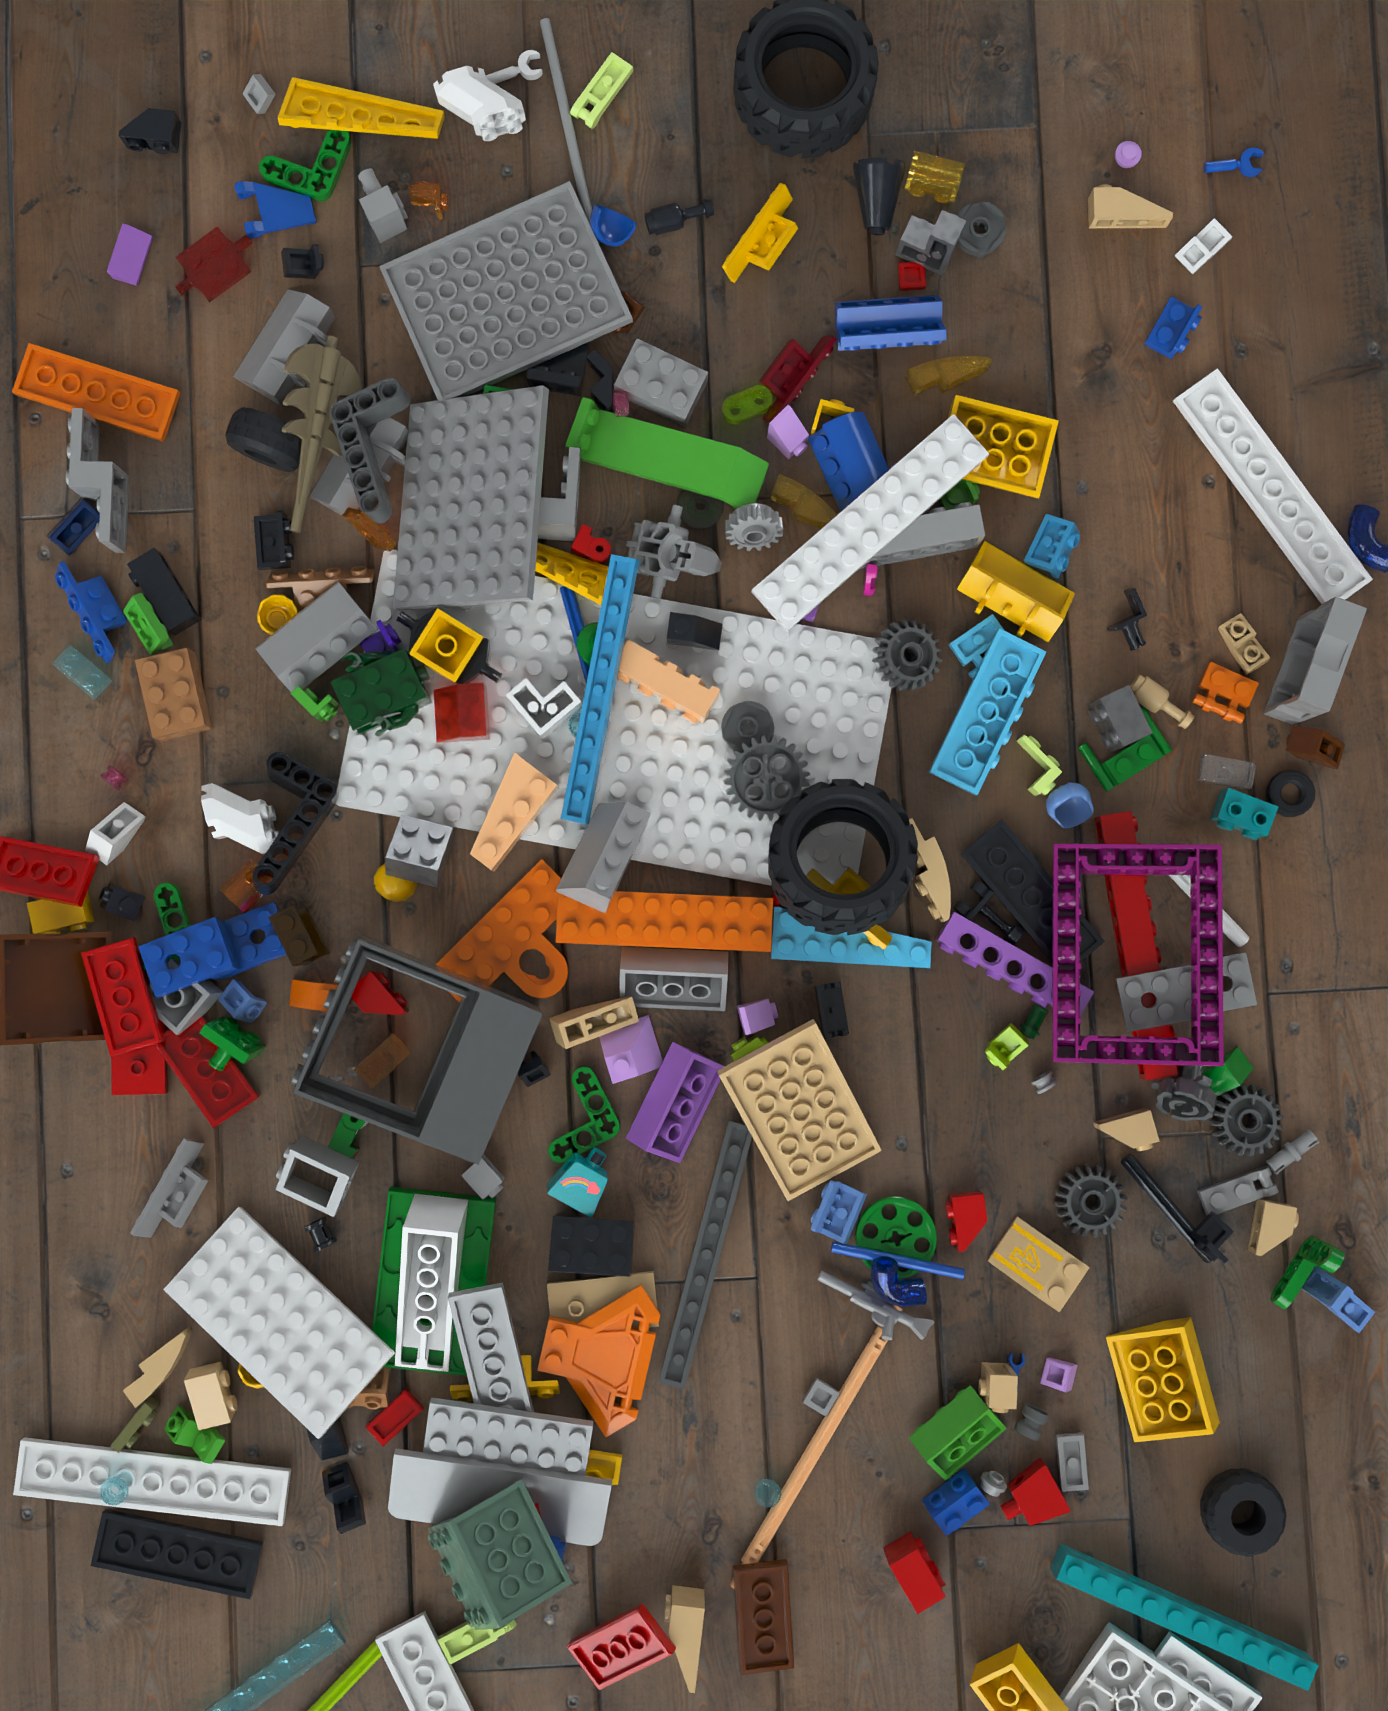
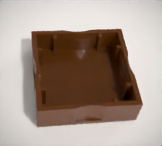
M111 932L0 934V1046L56 1041L105 1040L81 952L112 944Z

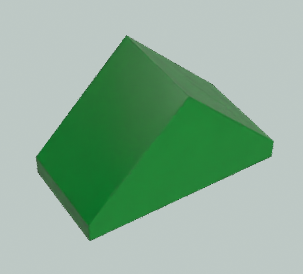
M1236 1046L1224 1055V1066H1208L1204 1069L1203 1075L1212 1079V1084L1209 1088L1218 1096L1240 1086L1253 1070V1066L1240 1048Z

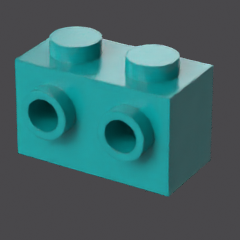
M1231 788L1220 790L1210 820L1218 822L1217 827L1228 831H1232L1234 828L1242 831L1243 837L1257 840L1258 838L1268 836L1278 806Z

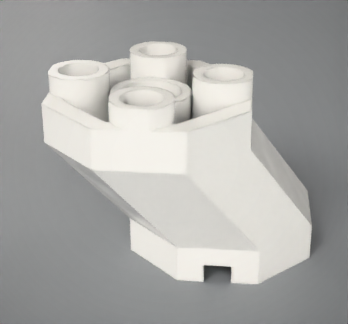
M470 66L457 68L444 73L441 84L438 83V80L433 84L439 104L472 124L476 135L482 136L483 141H492L500 135L506 133L515 134L523 129L522 123L526 118L521 100L486 79L484 69L478 68V73L474 72Z
M213 783L203 785L201 791L207 792V794L201 795V802L208 827L214 826L216 829L215 832H211L213 837L216 839L229 837L261 854H265L279 835V831H275L273 821H276V813L273 805L268 806L261 799L249 801Z

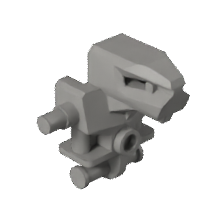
M678 505L672 506L667 523L658 522L657 524L649 520H643L642 524L634 522L635 527L632 539L626 543V547H629L627 557L640 560L637 573L644 576H654L651 597L661 599L666 581H676L680 571L692 575L708 576L720 572L722 565L718 555L710 547L688 541V529L680 527L683 507Z

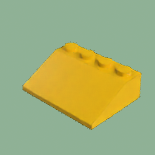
M955 395L948 418L954 414L989 453L988 457L962 480L1039 499L1059 420Z
M1191 1317L1161 1321L1106 1336L1134 1442L1214 1434L1220 1421Z

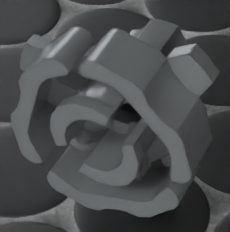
M1180 1065L1175 1079L1152 1080L1151 1088L1158 1090L1155 1105L1161 1113L1168 1114L1169 1108H1171V1117L1183 1121L1207 1120L1213 1117L1217 1095L1209 1088L1212 1084V1079L1203 1075L1204 1066Z

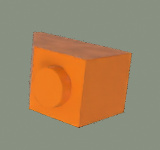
M292 979L289 1006L327 1011L328 1009L323 1007L330 989L336 990L338 984Z

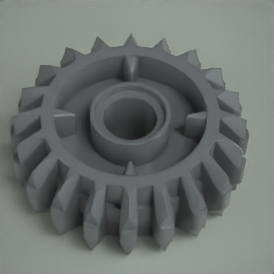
M903 619L898 621V624L895 622L889 624V629L881 630L882 637L875 639L879 647H874L871 650L878 654V657L872 659L873 663H879L880 666L876 668L875 672H883L881 681L885 682L890 679L889 687L894 688L898 685L899 691H905L906 689L914 691L917 687H925L926 682L933 681L932 674L940 671L935 664L943 661L937 657V654L943 650L935 646L939 639L931 638L934 630L929 629L925 631V624L920 623L917 625L916 620H910L907 623ZM905 649L910 653L909 662L904 658Z
M1241 1084L1238 1086V1090L1236 1088L1229 1090V1095L1226 1092L1222 1093L1220 1097L1223 1101L1216 1100L1215 1103L1218 1106L1217 1111L1214 1110L1213 1113L1216 1116V1120L1209 1121L1211 1126H1217L1212 1131V1135L1220 1136L1218 1144L1222 1146L1226 1144V1150L1229 1152L1235 1150L1236 1155L1242 1156L1246 1153L1250 1157L1254 1156L1255 1151L1263 1154V1145L1267 1148H1272L1273 1145L1270 1139H1280L1275 1134L1276 1129H1284L1283 1126L1277 1124V1120H1282L1284 1117L1281 1114L1275 1113L1281 1108L1279 1104H1272L1275 1097L1273 1095L1266 1096V1089L1260 1088L1257 1090V1086L1250 1084L1248 1088L1245 1084ZM1249 1113L1251 1121L1248 1126L1244 1127L1241 1122L1242 1117Z
M1084 1164L1083 1172L1078 1166L1074 1167L1075 1176L1066 1172L1065 1176L1068 1182L1066 1183L1062 1180L1058 1182L1060 1186L1064 1187L1063 1191L1055 1190L1054 1193L1061 1197V1200L1054 1201V1205L1056 1207H1063L1057 1211V1216L1065 1217L1062 1221L1063 1225H1071L1070 1230L1073 1233L1080 1230V1235L1086 1237L1090 1230V1234L1094 1238L1098 1236V1229L1103 1235H1107L1108 1225L1114 1230L1117 1229L1113 1221L1115 1219L1123 1221L1124 1218L1118 1213L1120 1210L1127 1211V1207L1122 1205L1121 1202L1128 1200L1126 1195L1119 1194L1125 1189V1186L1122 1184L1116 1185L1120 1178L1116 1175L1111 1176V1170L1107 1168L1102 1171L1101 1166L1097 1164L1093 1167V1170L1089 1164ZM1095 1194L1096 1203L1092 1207H1086L1085 1200L1087 1196Z

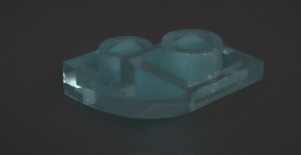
M71 645L51 663L93 700L112 682L108 676Z

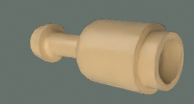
M1139 674L1131 683L1130 687L1137 702L1153 713L1159 710L1165 711L1179 721L1177 726L1184 729L1193 721L1195 716L1189 710L1185 713L1169 702V691L1148 676L1143 677Z

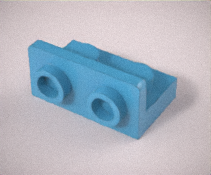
M1046 514L1024 559L1026 565L1048 571L1052 577L1058 579L1061 572L1067 569L1069 555L1072 549L1077 547L1080 540V532L1076 524Z

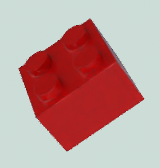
M910 1531L883 1547L889 1567L917 1614L946 1597L942 1589L946 1585L942 1574L934 1560H931L927 1553L928 1550L920 1537L915 1539Z

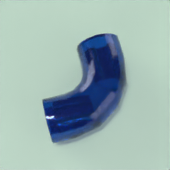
M1355 505L1349 519L1347 531L1350 548L1361 562L1375 570L1386 573L1388 571V545L1379 541L1375 533L1380 511L1368 505Z
M880 1256L872 1261L871 1278L873 1287L885 1302L898 1307L926 1305L927 1293L922 1278L907 1280L898 1278V1262L891 1257Z

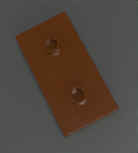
M787 1560L734 1565L733 1577L740 1674L748 1675L793 1669L794 1657Z

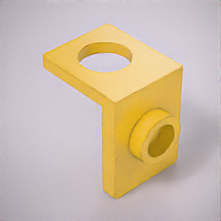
M820 399L810 436L816 431L821 413L839 417L852 413L855 409L845 406L839 400L831 399L827 401Z

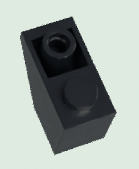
M148 108L119 130V137L125 146L133 151L141 152L143 149L153 150L159 154L178 153L182 122L175 111Z

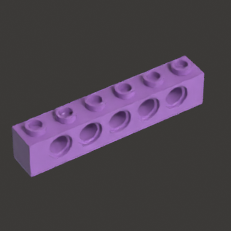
M950 912L949 920L945 921L935 938L936 941L940 942L939 948L952 955L956 951L964 956L962 961L974 968L980 965L987 969L985 974L997 981L1003 978L1010 982L1008 987L1015 992L1023 994L1025 991L1033 996L1031 1000L1044 1008L1047 1004L1052 1007V967L958 913ZM964 934H969L973 940L971 947L968 949L963 948L960 944V938ZM987 947L993 948L996 954L995 959L991 962H987L983 957V952ZM1011 960L1016 961L1019 967L1015 975H1010L1006 969L1007 964ZM1033 974H1038L1042 980L1041 985L1036 989L1030 985V978ZM1080 984L1081 1016L1094 991Z

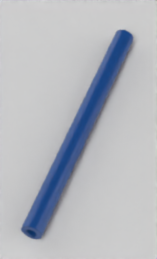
M832 1242L831 1245L832 1253L963 1279L965 1269L838 1242Z

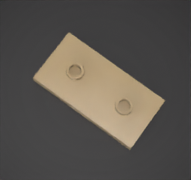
M654 1271L631 1273L630 1277L610 1275L547 1282L550 1316L579 1322L640 1284L657 1308ZM633 1320L632 1327L638 1328L640 1321ZM650 1323V1327H659V1324Z

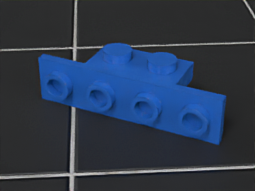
M65 561L60 562L55 573L57 585L65 590L70 608L78 613L83 631L89 634L93 640L96 654L102 657L106 664L111 663L115 650L105 632L125 625L127 620L102 575L77 584Z

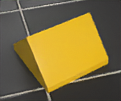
M437 608L409 654L434 672L456 683L484 637Z

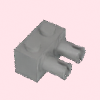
M369 168L360 172L358 178L362 182L363 190L367 196L359 199L379 243L407 230L404 220L408 216L397 192L392 194L387 185L381 187L373 169Z

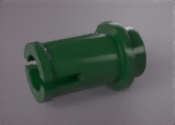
M1033 1004L1024 1024L1019 1026L1021 1028L1020 1032L1025 1037L1034 1040L1036 1036L1040 1035L1038 1031L1049 1011Z

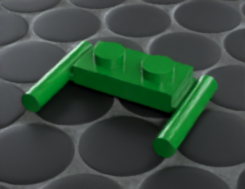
M1144 706L1141 707V710L1152 734L1141 738L1102 764H1100L1087 742L1078 747L1106 792L1172 751Z

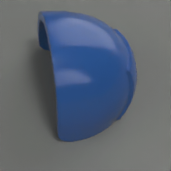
M594 204L590 225L597 241L611 247L624 244L635 231L636 222L614 210Z

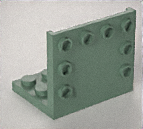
M523 1480L515 1482L457 1517L441 1521L428 1528L430 1532L428 1535L429 1543L434 1550L438 1549L442 1558L440 1566L446 1576L450 1575L454 1583L452 1586L453 1594L459 1602L462 1600L466 1609L464 1617L471 1628L474 1626L475 1630L501 1628L572 1584Z

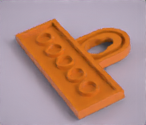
M541 859L436 965L487 986H491L505 972L526 994L536 998H547L558 993L567 982L568 964L563 954L543 933L557 920L558 892H556V888L561 877ZM536 949L544 955L546 965L550 969L547 978L539 979L535 975H529L522 970L520 958L525 951ZM449 992L460 1003L462 997Z

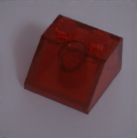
M484 683L456 684L433 690L437 743L490 740L487 687Z

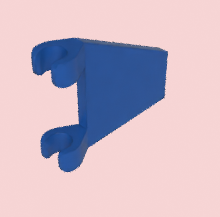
M241 181L235 183L234 187L239 199H247L256 194L262 221H248L244 224L245 232L250 239L257 238L265 233L316 223L310 196L255 182Z

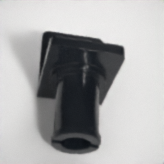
M1128 588L1124 590L1133 615L1107 627V630H1122L1130 647L1129 649L1132 651L1140 648V645H1146L1137 623L1139 619L1147 616V613L1136 589Z

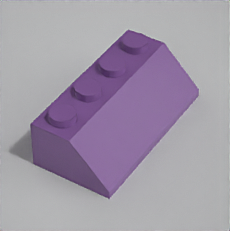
M672 1042L626 1139L647 1152L681 1163L721 1080L717 1070L725 1066L689 1048Z

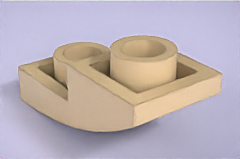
M1241 613L1219 626L1218 629L1222 638L1246 675L1269 662L1270 656L1255 638L1257 633Z

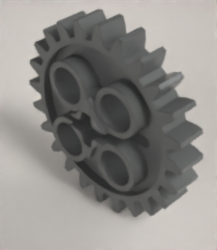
M761 734L760 742H756L753 737H750L751 745L747 746L744 742H741L743 749L741 752L733 749V753L736 756L735 760L727 758V762L732 765V768L724 769V773L730 775V778L723 780V782L732 787L726 790V794H735L731 799V803L737 804L740 802L739 812L747 808V816L749 818L756 812L759 821L762 820L764 814H767L768 819L772 821L774 813H777L779 816L782 808L792 797L801 795L802 787L810 786L807 781L803 780L804 777L810 775V772L802 770V768L808 765V762L806 760L799 761L803 755L801 751L793 753L796 747L795 744L792 743L785 747L787 740L784 737L779 743H777L774 734H772L769 741L766 740L764 734ZM764 754L767 755V771L773 776V778L768 780L771 793L770 801L766 800V784L760 779L765 776L762 758ZM776 757H784V767L779 770L772 767L773 760ZM752 759L759 762L758 769L755 772L746 771L747 762ZM778 784H787L788 789L784 795L778 796L775 794L774 790ZM753 786L761 787V794L757 798L748 797V791Z

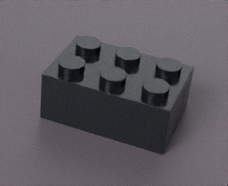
M553 1216L548 1271L630 1277L635 1222Z

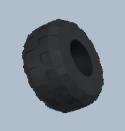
M241 407L233 413L225 433L228 446L254 461L278 470L293 472L299 468L302 439L295 434L282 432V428L287 421L253 408Z
M1232 1468L1217 1474L1206 1485L1200 1499V1516L1206 1531L1219 1546L1232 1554L1245 1557L1265 1553L1272 1546H1275L1284 1532L1287 1514L1283 1498L1271 1482L1249 1469ZM1245 1500L1254 1501V1511L1250 1519L1244 1523H1232L1231 1515L1235 1506Z

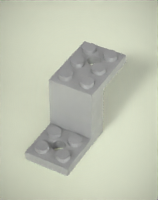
M569 447V456L563 457V480L567 482L561 483V498L541 497L538 539L574 541L576 538L581 473L580 448Z

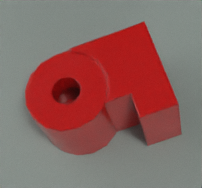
M582 524L571 546V552L599 564L608 562L611 557L610 543L604 538L592 537V528Z

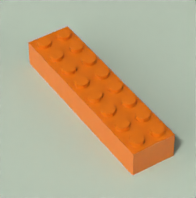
M616 891L606 913L558 893L556 943L771 952L773 898Z

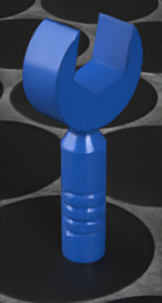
M1249 148L1242 153L1238 161L1229 159L1205 162L1204 173L1235 170L1238 167L1240 173L1244 176L1255 177L1263 169L1253 168L1249 159L1250 157L1261 158L1264 152L1258 148Z

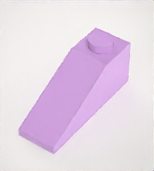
M768 998L737 1005L745 1035L775 1025L774 1019L778 1018L775 1002L770 1003Z

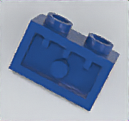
M1171 296L1144 345L1170 359L1177 352L1182 353L1190 340L1186 337L1189 330L1194 331L1202 319V316L1198 314L1203 306L1198 304L1195 308H1192Z

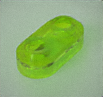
M756 385L732 395L724 401L722 415L727 422L739 424L763 414L771 407L772 393L767 387ZM756 398H762L764 402L763 404L758 405L754 402V400ZM738 408L740 413L733 415L730 410Z

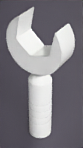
M527 50L519 56L517 67L511 66L488 74L486 79L496 84L516 77L520 73L527 80H536L542 76V69L531 70L528 64L530 60L540 59V53L534 50Z

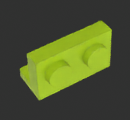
M756 1034L748 1040L742 1037L731 1045L733 1050L730 1052V1055L736 1061L768 1044L764 1036L759 1039Z

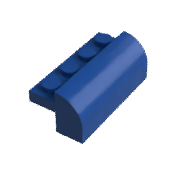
M939 295L834 302L835 333L838 351L942 344V340H946V328L942 323V300Z
M852 412L839 416L823 424L821 430L808 437L840 512L889 471L864 412Z

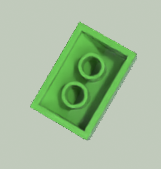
M970 1385L966 1389L959 1391L955 1399L949 1404L938 1409L929 1421L918 1426L909 1439L924 1460L946 1481L1007 1428Z

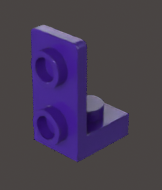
M381 620L376 622L380 631L360 642L365 652L391 651L393 653L401 650L398 644L402 643L390 623L385 625Z

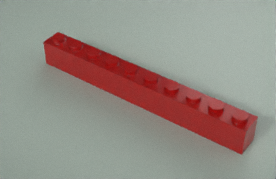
M1131 811L1094 818L1098 844H1140L1139 842L1137 843L1135 834L1138 831L1137 819L1135 816L1132 817ZM1104 875L1122 977L1160 970L1158 963H1161V953L1159 948L1155 947L1154 941L1157 930L1154 921L1150 919L1149 910H1152V902L1150 896L1146 895L1144 885L1147 884V875ZM1147 992L1141 997V1004L1146 1008L1152 1007L1156 1002L1155 995L1151 992ZM1168 1024L1132 1031V1037L1175 1038V1032L1173 1027ZM1137 1064L1140 1079L1143 1080L1178 1075L1177 1068H1180V1065Z

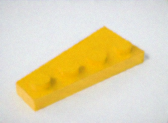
M537 542L535 571L602 605L608 566Z

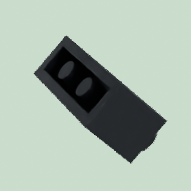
M153 548L127 564L131 570V573L128 574L131 581L136 587H141L145 599L151 603L158 615V620L166 627L167 632L176 636L202 620L163 554L157 549Z

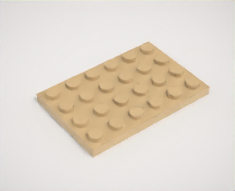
M814 1019L717 1070L720 1079L787 1201L882 1151Z

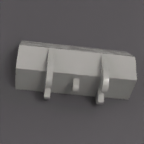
M287 289L233 377L282 406L283 400L295 384L302 388L307 385V382L301 376L295 373H285V363L295 348L304 344H319L326 347L328 337L326 333L336 319L330 307L306 293Z
M390 417L366 428L383 481L389 482L391 479L388 473L394 463L401 466L406 464L407 460H405V456L401 451L407 442V435L409 433L406 426ZM343 454L342 456L333 455L309 497L350 521L359 524L365 513L361 511Z

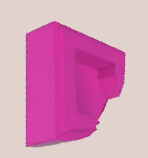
M867 564L865 568L864 596H872L875 592L877 565Z

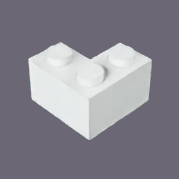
M527 678L506 694L510 702L542 740L582 707L581 700L565 681L544 698Z

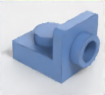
M236 979L230 982L218 998V1001L234 1019L253 1023L267 1004L264 999L255 997L241 981Z

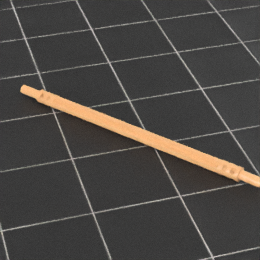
M895 1303L893 1304L896 1310L903 1311L902 1307ZM878 1325L839 1391L840 1394L832 1408L822 1420L741 1558L742 1564L758 1563L885 1347L888 1340L881 1338L882 1326ZM734 1578L732 1579L731 1583L729 1584L733 1589H734Z

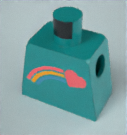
M593 1147L587 1158L577 1153L572 1154L547 1182V1194L591 1218L608 1180L607 1171L600 1167L607 1157L606 1154Z

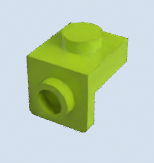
M1010 1023L988 1043L985 1053L988 1060L994 1066H999L1002 1070H1005L1009 1062L1029 1046L1030 1041Z

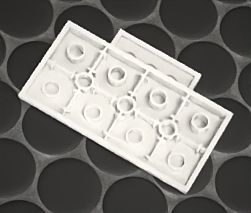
M1108 1622L1064 1688L1060 1699L1069 1711H1253L1262 1700V1695L1252 1686L1171 1631L1168 1632L1155 1652H1153Z

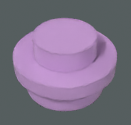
M1124 141L1119 144L1115 151L1117 164L1122 168H1131L1137 165L1141 159L1140 147L1132 141Z

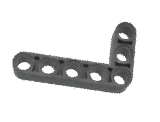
M394 378L383 379L334 403L330 410L331 420L358 505L362 512L372 521L379 524L389 520L392 515V506L366 428L403 411L409 405L410 395Z

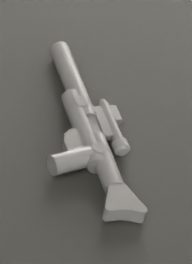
M823 1270L820 1271L817 1277L818 1281L850 1296L849 1301L871 1311L872 1320L883 1327L881 1338L884 1340H892L894 1324L897 1321L910 1327L921 1340L926 1337L929 1328L934 1324L933 1320L915 1318L885 1303L884 1300H887L888 1303L894 1304L896 1296L888 1295L877 1289L878 1285L871 1281L861 1283V1286L865 1289L862 1291Z

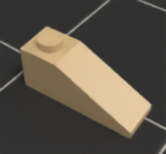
M1108 184L1099 185L1093 188L1088 197L1089 229L1166 228L1173 218V212L1121 187H1112Z
M632 996L572 1009L549 1018L556 1043L565 1049L639 1022Z

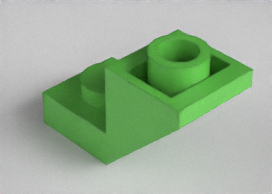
M178 1405L164 1427L165 1432L174 1444L192 1447L203 1463L212 1464L226 1441L215 1426L198 1430L194 1413Z

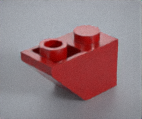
M370 971L357 982L351 996L363 1013L405 1015L409 1012L406 1007L408 1004L406 999L399 992L395 994L390 989L389 985L391 982L381 971L379 973Z
M980 1190L948 1194L949 1202H945L946 1216L951 1218L952 1229H948L950 1244L955 1245L958 1252H964L987 1222L985 1198Z

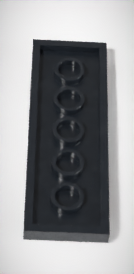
M1001 819L961 852L960 855L1052 963L1053 879ZM1082 914L1080 916V962L1105 942Z
M105 1509L102 1512L90 1566L250 1600L253 1594L264 1542Z

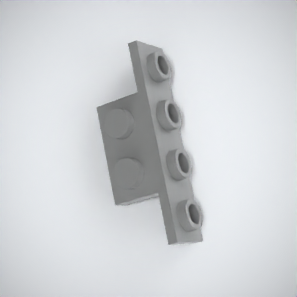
M186 1138L182 1140L171 1162L164 1170L158 1185L151 1193L141 1215L137 1218L130 1234L151 1238L162 1218L174 1227H183L209 1181L191 1168L204 1143Z

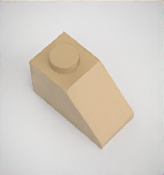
M1146 1108L1093 1122L1095 1128L1133 1149L1136 1148L1137 1151L1151 1149L1153 1147L1152 1143L1159 1142L1151 1110Z
M1258 1199L1256 1201L1248 1251L1262 1256L1293 1235V1230L1297 1227L1299 1221L1297 1208L1285 1203Z

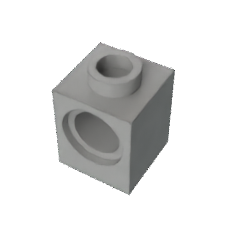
M485 1155L482 1156L479 1165L474 1163L461 1175L482 1200L488 1195L493 1198L504 1188L501 1183L505 1180V1177Z

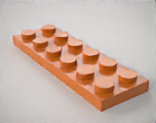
M28 343L12 389V393L17 396L72 413V408H83L96 421L162 442L165 441L181 394L176 389Z

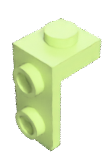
M1023 735L1017 742L1046 770L1028 790L1034 796L1041 793L1046 795L1055 787L1056 784L1053 781L1062 773L1058 768L1060 764L1051 755L1046 756L1039 749L1041 745L1035 738Z

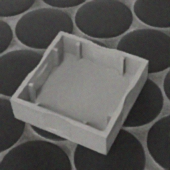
M1334 597L1323 603L1316 610H1310L1298 617L1281 668L1263 712L1264 715L1294 725L1330 711L1367 608L1339 597Z

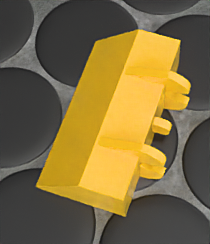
M986 541L982 544L957 588L960 592L979 602L974 611L977 614H980L983 607L986 606L1019 625L1020 627L1015 635L1018 638H1021L1025 630L1046 642H1049L1063 622L1075 595L1074 592Z

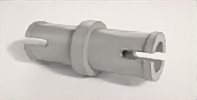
M1307 1129L1291 1143L1286 1142L1282 1150L1265 1162L1278 1175L1280 1171L1292 1162L1300 1161L1304 1153L1320 1142Z

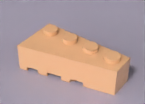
M627 640L623 646L617 679L626 684L629 681L638 685L637 690L647 697H651L652 694L661 699L660 704L671 711L677 708L684 713L682 717L689 722L697 724L699 721L704 724L720 696V689L713 685L710 689L705 688L706 684L700 678L693 674L682 675L683 671L678 666L668 661L660 662L659 656Z
M514 752L470 854L495 872L559 789L558 785Z

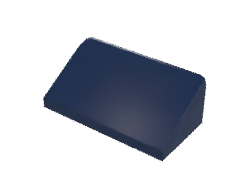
M81 497L47 534V537L70 556L93 531L96 524L99 523L100 513Z

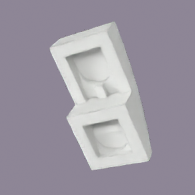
M1214 218L1175 257L1193 275L1232 239V236Z

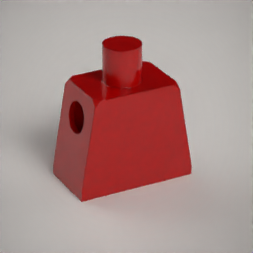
M1041 1457L1007 1484L1014 1498L1000 1505L1007 1520L1022 1513L1029 1525H1035L1071 1511Z

